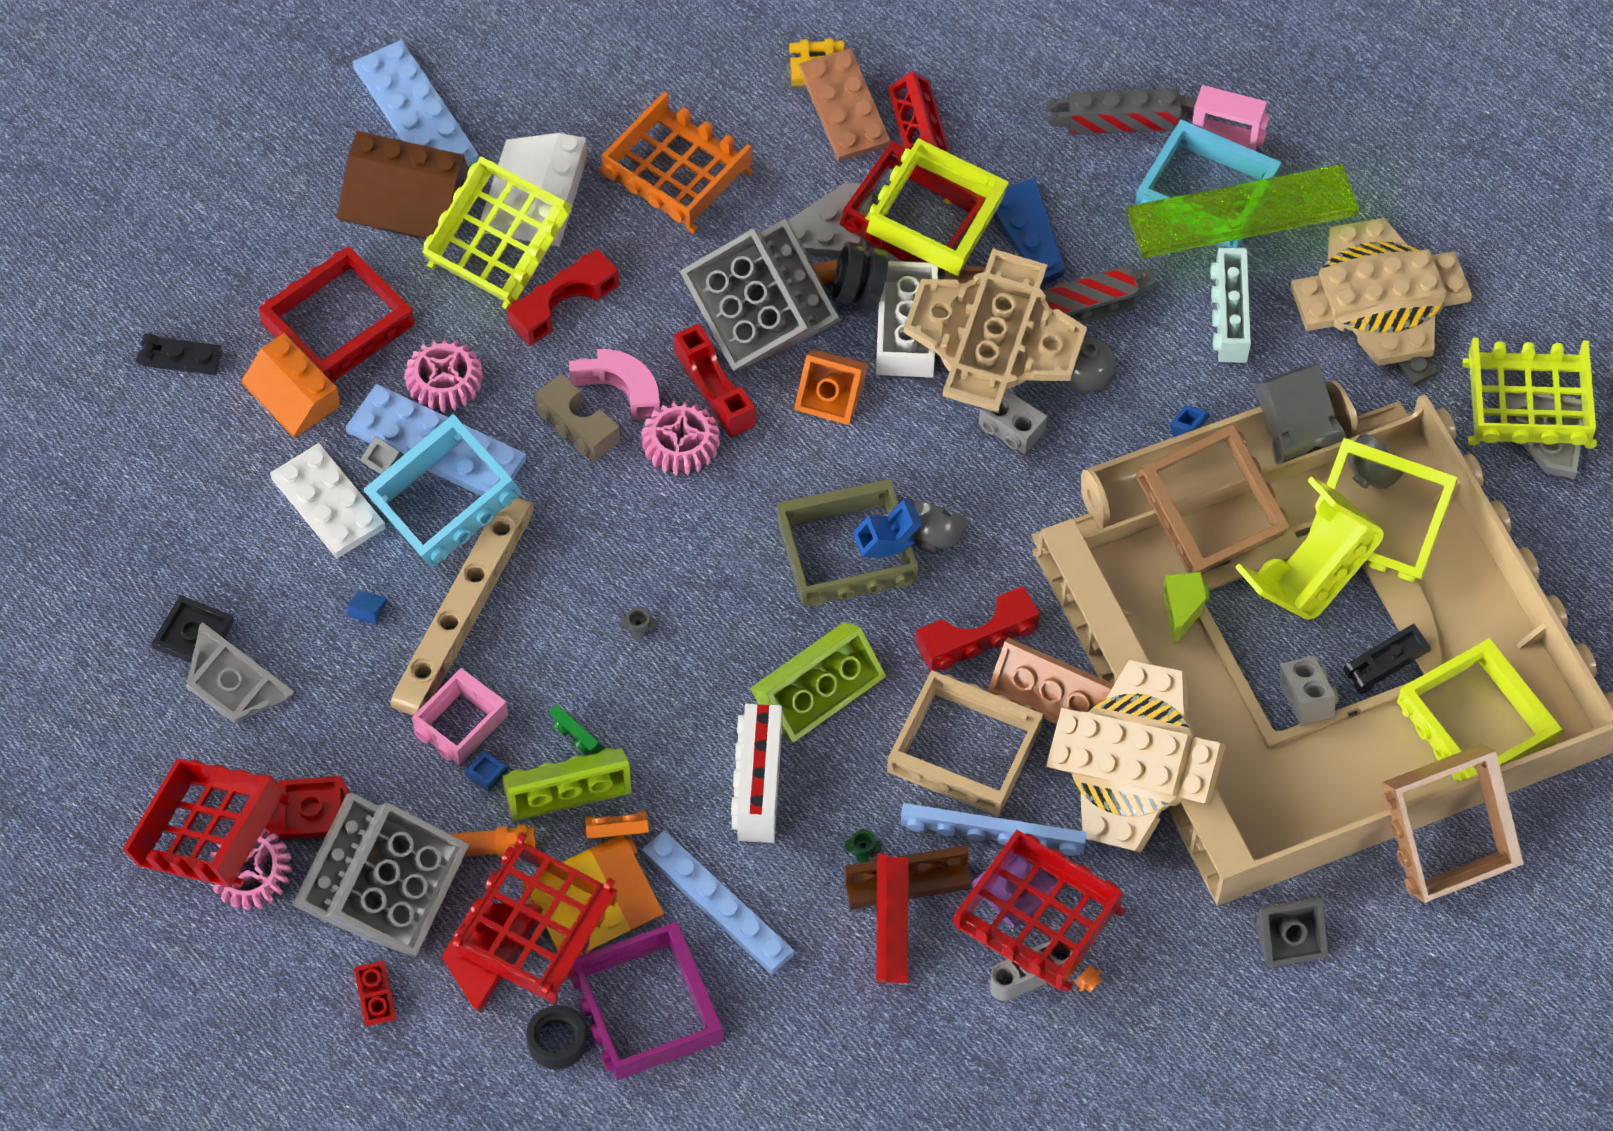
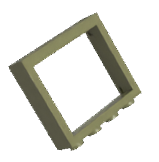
M891 479L777 503V521L802 607L810 605L820 606L826 602L838 599L849 600L856 595L865 593L876 594L884 589L893 587L903 588L917 582L918 565L912 546L899 553L902 566L808 586L791 531V525L884 505L887 515H889L898 505Z

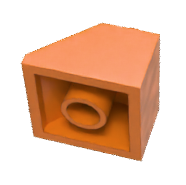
M813 349L806 355L794 410L849 425L863 390L869 364Z

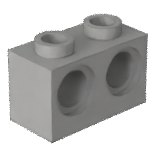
M1007 390L999 412L980 408L979 425L988 434H994L1002 439L1011 449L1019 450L1026 454L1046 432L1047 415Z
M1315 656L1280 664V687L1300 725L1335 717V704L1339 703L1338 693L1334 686H1330L1324 666L1320 667Z

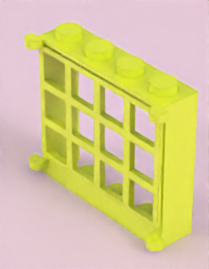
M480 157L477 163L472 164L467 175L468 178L463 186L459 187L454 193L453 202L449 209L441 214L438 227L433 235H429L426 239L422 253L429 260L427 267L434 269L437 265L503 300L504 303L501 307L507 310L522 294L572 211L571 203L554 196L496 165V163ZM492 174L508 182L498 200L482 192ZM514 186L530 194L520 212L504 204ZM478 197L494 205L484 223L468 214ZM536 198L552 206L543 223L526 215ZM500 209L516 217L506 234L490 226ZM464 219L480 228L470 245L454 237ZM522 220L538 228L529 246L512 238ZM486 231L502 239L492 257L476 249ZM450 242L466 250L458 265L441 257ZM508 243L524 251L515 269L498 261ZM472 254L488 262L480 277L464 269ZM494 266L510 274L502 289L486 281Z
M1472 338L1468 353L1469 358H1463V367L1470 368L1474 436H1468L1469 445L1475 446L1480 441H1484L1486 443L1514 442L1516 444L1533 442L1547 445L1570 443L1573 445H1585V448L1588 449L1596 447L1597 440L1593 439L1596 421L1589 341L1583 340L1578 355H1564V345L1561 343L1553 344L1550 354H1535V344L1531 342L1523 344L1521 353H1506V344L1504 342H1496L1492 353L1479 352V338ZM1481 370H1497L1498 386L1482 385ZM1504 370L1524 371L1525 386H1505ZM1531 371H1552L1553 387H1532ZM1559 372H1579L1580 388L1560 387ZM1482 392L1499 393L1500 409L1483 408ZM1505 393H1525L1527 409H1506ZM1533 394H1554L1555 410H1534ZM1560 395H1581L1582 411L1561 410ZM1484 416H1500L1501 423H1484ZM1507 416L1528 417V424H1507ZM1535 417H1555L1556 425L1535 424ZM1562 418H1583L1584 426L1563 425Z

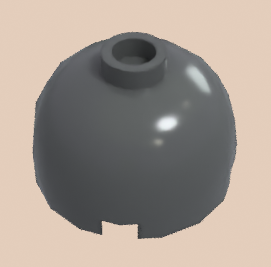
M1085 336L1071 380L1062 382L1070 390L1080 394H1088V391L1096 390L1097 393L1103 392L1112 384L1116 376V356L1112 348L1103 339L1095 336Z
M1361 434L1355 441L1391 454L1386 450V445L1368 434ZM1351 454L1348 456L1349 467L1355 474L1352 479L1365 489L1369 485L1377 489L1388 488L1394 485L1404 474L1403 472Z
M920 501L914 503L922 522L919 529L912 535L913 539L920 543L919 549L935 554L937 549H950L960 541L968 523L965 517L955 512L951 516L943 511V507Z

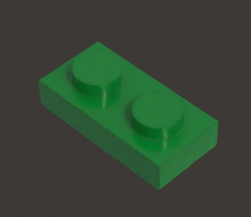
M557 704L548 712L556 720L552 725L564 737L570 733L576 739L573 745L585 756L589 752L598 754L601 750L605 749Z

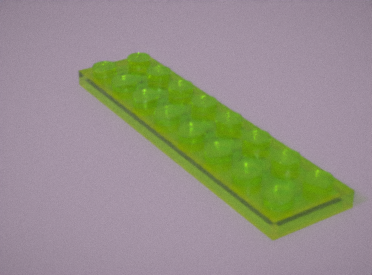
M1342 164L1127 206L1126 215L1141 258L1143 259L1358 216L1360 209Z

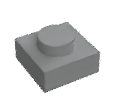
M375 436L360 461L379 474H382L398 460L402 452L380 437Z

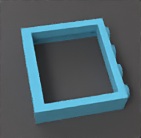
M1180 119L1138 188L1135 208L1144 211L1145 214H1151L1163 219L1170 225H1177L1196 236L1216 242L1221 247L1223 245L1227 248H1238L1278 181L1282 162ZM1178 146L1261 181L1235 226L1152 190Z
M454 414L363 489L431 569L442 560H445L458 546L466 543L483 525L490 523L496 514L506 506L511 505L512 501L522 493L513 479ZM464 440L500 481L423 545L387 503Z

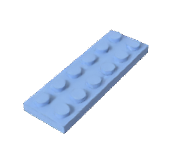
M402 40L353 61L355 71L401 141L463 154L467 166L479 160V154Z
M376 384L346 425V431L370 444L375 436H378L402 452L399 457L401 458L449 417ZM464 425L505 472L514 479L526 461V454ZM464 440L427 470L480 496L500 481Z

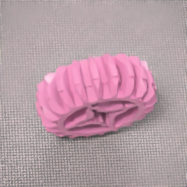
M444 338L442 344H437L432 340L431 347L422 344L421 352L413 351L412 359L408 360L407 369H405L406 388L411 393L413 401L418 400L419 404L423 406L428 405L429 409L432 410L440 407V410L444 413L447 407H451L453 411H456L458 404L466 407L467 399L474 400L476 397L475 392H480L483 380L482 365L479 359H477L475 351H469L467 344L459 347L457 340L452 344H448ZM460 368L466 372L464 378L459 377L458 371ZM424 373L429 375L427 384L422 380Z
M673 401L671 408H667L662 404L660 408L661 413L653 410L651 419H646L645 428L642 430V448L645 451L647 460H652L655 468L662 466L664 474L672 469L675 476H677L679 471H684L688 476L690 469H695L699 472L701 464L709 466L710 458H715L717 449L720 446V438H718L720 430L716 426L714 417H709L707 409L699 411L697 403L690 408L686 401L682 406H677Z
M264 828L255 844L259 848H254L245 861L247 865L254 866L259 875L245 870L246 867L244 865L236 875V877L244 880L242 885L244 888L252 882H259L262 885L253 890L241 891V888L234 885L230 888L215 884L213 891L216 894L222 893L221 900L227 903L231 900V906L238 908L242 904L245 910H250L254 902L258 909H262L263 899L272 904L274 903V898L271 895L274 892L278 895H283V890L279 885L281 883L288 885L290 882L283 874L292 872V867L285 864L291 860V855L283 853L287 846L283 842L278 843L279 837L275 833L269 836V831ZM210 852V856L214 859L217 852ZM271 853L273 865L268 877L264 872V866L268 861V855Z

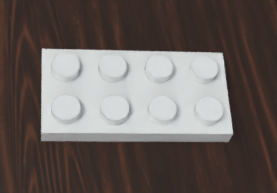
M319 443L270 472L274 483L336 559L386 529L385 522Z

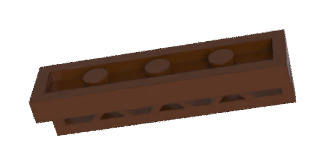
M967 845L898 856L909 857L908 900L972 888L968 868ZM877 860L844 866V884L850 909L877 905Z

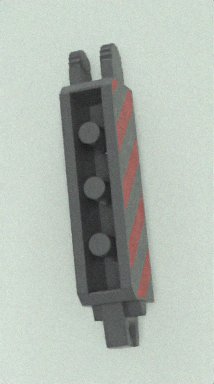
M1179 88L1070 92L1068 98H1054L1047 101L1046 109L1052 113L1048 115L1047 119L1050 126L1069 127V132L1074 135L1174 131L1180 119L1186 120L1193 117L1197 98L1181 96Z
M1126 265L1120 268L1113 267L1106 272L1095 275H1085L1078 280L1068 283L1061 282L1054 287L1042 291L1046 296L1045 300L1049 308L1052 310L1059 309L1079 323L1085 324L1133 310L1137 304L1138 296L1156 287V279L1151 269L1131 271L1130 266Z

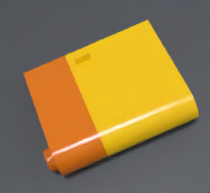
M624 835L615 836L562 862L603 884L606 883L608 878L615 880L612 888L618 890L615 906H608L605 911L604 922L600 928L596 927L590 936L589 947L585 953L664 915L634 855L637 853V849L630 836L627 838ZM547 871L544 872L539 880L557 891L561 889L565 882ZM521 881L523 891L526 890L529 884ZM573 885L569 887L565 894L584 905L591 896V894ZM535 888L528 898V902L541 906L543 909L541 915L544 916L555 898ZM561 901L551 920L571 929L581 911ZM546 926L545 928L558 951L566 936Z

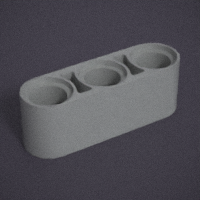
M1051 940L1032 948V950L1042 954ZM1058 943L1047 959L1062 967L1073 951ZM1060 953L1064 954L1067 958L1058 960L1053 955ZM1007 959L998 963L992 969L990 992L994 998L1007 1001L1040 987L1047 982ZM1006 978L1012 983L1002 985L997 980Z

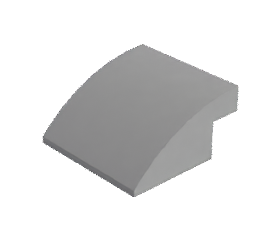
M786 219L781 220L762 232L753 228L679 271L733 371L771 357L842 321L838 310L793 227Z
M351 792L345 796L292 905L369 941L416 957L469 844L388 802L378 806Z

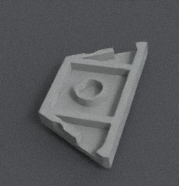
M202 622L199 625L186 688L233 723L293 697L295 691Z

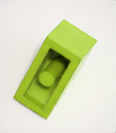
M1201 572L1165 575L1162 592L1173 642L1179 641L1203 613L1205 601H1209L1208 583H1203Z

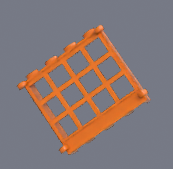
M664 91L601 155L602 166L598 169L602 177H607L612 181L616 180L621 183L630 193L638 194L646 199L652 207L660 208L668 213L674 221L682 222L686 225V229L694 234L698 227L693 222L741 172L747 176L753 172V169L749 167L752 163V146L747 143L738 153L734 149V139L730 135H726L719 141L713 137L712 125L709 122L704 121L699 127L691 123V114L687 108L682 107L677 114L670 110L669 94ZM658 122L673 131L662 143L647 135ZM678 135L693 144L683 156L668 148ZM641 139L656 148L645 160L630 151ZM699 148L714 157L704 169L688 160ZM662 152L677 161L666 173L651 164ZM626 156L640 166L634 172H631L620 165L619 162ZM721 161L726 166L716 177L709 174ZM683 165L698 174L687 186L672 178ZM645 169L660 178L654 186L639 177ZM703 179L709 181L710 183L699 194L693 191ZM666 182L681 191L675 199L660 190ZM686 196H689L694 200L686 207L680 202Z

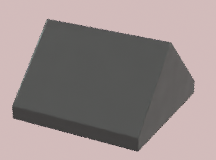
M1321 897L1266 906L1259 909L1255 927L1267 968L1328 958L1323 899Z

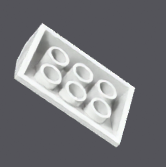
M554 133L508 139L505 142L498 166L571 203L572 209L587 160L586 138ZM494 176L489 196L498 200L508 182ZM514 186L504 204L520 212L530 194ZM536 198L526 215L543 223L552 206ZM486 201L480 219L483 223L493 208V204ZM500 209L490 226L506 234L516 217ZM569 216L551 244L552 246L560 247ZM522 220L512 238L532 241L538 228Z

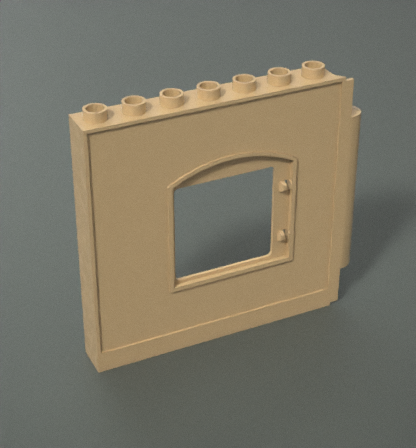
M1335 380L1326 382L1325 384L1335 413L1334 418L1343 428L1347 439L1355 442L1361 434H1368L1386 445V450L1392 455L1396 453L1403 459L1458 478L1422 580L1415 578L1414 583L1398 578V571L1387 568L1385 573L1368 567L1370 561L1367 560L1363 563L1362 567L1399 632L1414 623L1430 645L1431 651L1416 659L1423 675L1490 638L1563 729L1556 745L1500 766L1506 794L1611 754L1613 750V692L1603 694L1594 679L1597 668L1590 649L1584 643L1574 645L1565 630L1568 625V618L1560 599L1556 595L1546 597L1536 581L1539 579V568L1533 553L1527 547L1517 549L1509 535L1511 521L1505 506L1499 500L1490 502L1482 490L1483 473L1479 462L1470 453L1462 456L1454 442L1456 439V429L1449 412L1445 408L1435 410L1429 398L1423 394L1417 398L1414 413H1407L1401 402L1398 401L1357 416L1356 410L1342 386ZM1261 406L1084 469L1081 474V494L1089 514L1069 519L1032 534V539L1037 547L1032 549L1098 678L1115 684L1129 660L1187 673L1189 712L1186 713V720L1195 729L1198 738L1226 745L1211 804L1206 805L1183 799L1176 806L1170 805L1166 808L1217 906L1395 838L1390 829L1392 817L1382 797L1383 793H1385L1382 782L1438 761L1432 746L1427 740H1423L1418 735L1414 723L1409 717H1405L1402 714L1403 709L1397 703L1401 687L1406 684L1335 710V717L1305 725L1298 724L1283 731H1276L1270 725L1206 605H1204L1203 613L1184 636L1177 642L1172 640L1162 592L1165 575L1188 572L1139 484L1136 475L1141 467L1234 424L1237 432L1240 431L1244 435L1247 442L1246 448L1251 457H1255L1261 467L1260 474L1265 483L1268 482L1272 486L1277 505L1287 513L1290 528L1283 536L1228 561L1229 563L1226 565H1220L1201 574L1203 583H1208L1209 590L1244 578L1235 568L1239 563L1258 572L1263 564L1269 560L1281 559L1287 562L1308 537L1309 534H1305L1310 531L1317 513L1315 506L1321 495L1308 482V479L1312 476L1327 485L1342 441L1322 449L1312 448L1303 456L1277 465L1272 451L1273 436L1269 432ZM1225 441L1157 473L1203 558L1271 527L1269 520ZM1347 457L1336 491L1340 492L1369 516L1383 530V540L1373 553L1415 567L1444 487L1404 473L1394 485L1388 488L1377 489L1369 485L1365 489L1352 479L1355 474L1349 467ZM1479 663L1419 696L1461 751L1484 744L1495 750L1497 756L1536 735ZM1358 711L1357 714L1348 716V714ZM1451 774L1402 793L1412 831L1485 803L1478 775L1455 782Z

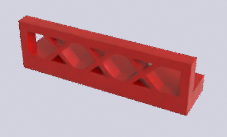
M911 71L888 87L904 147L912 149L914 145L912 137L915 130L919 129V139L950 153L930 80ZM907 86L908 91L904 101L900 100L898 92ZM912 107L914 109L913 116L910 122H906L905 117L909 108Z
M887 854L877 855L876 983H908L909 857H887Z

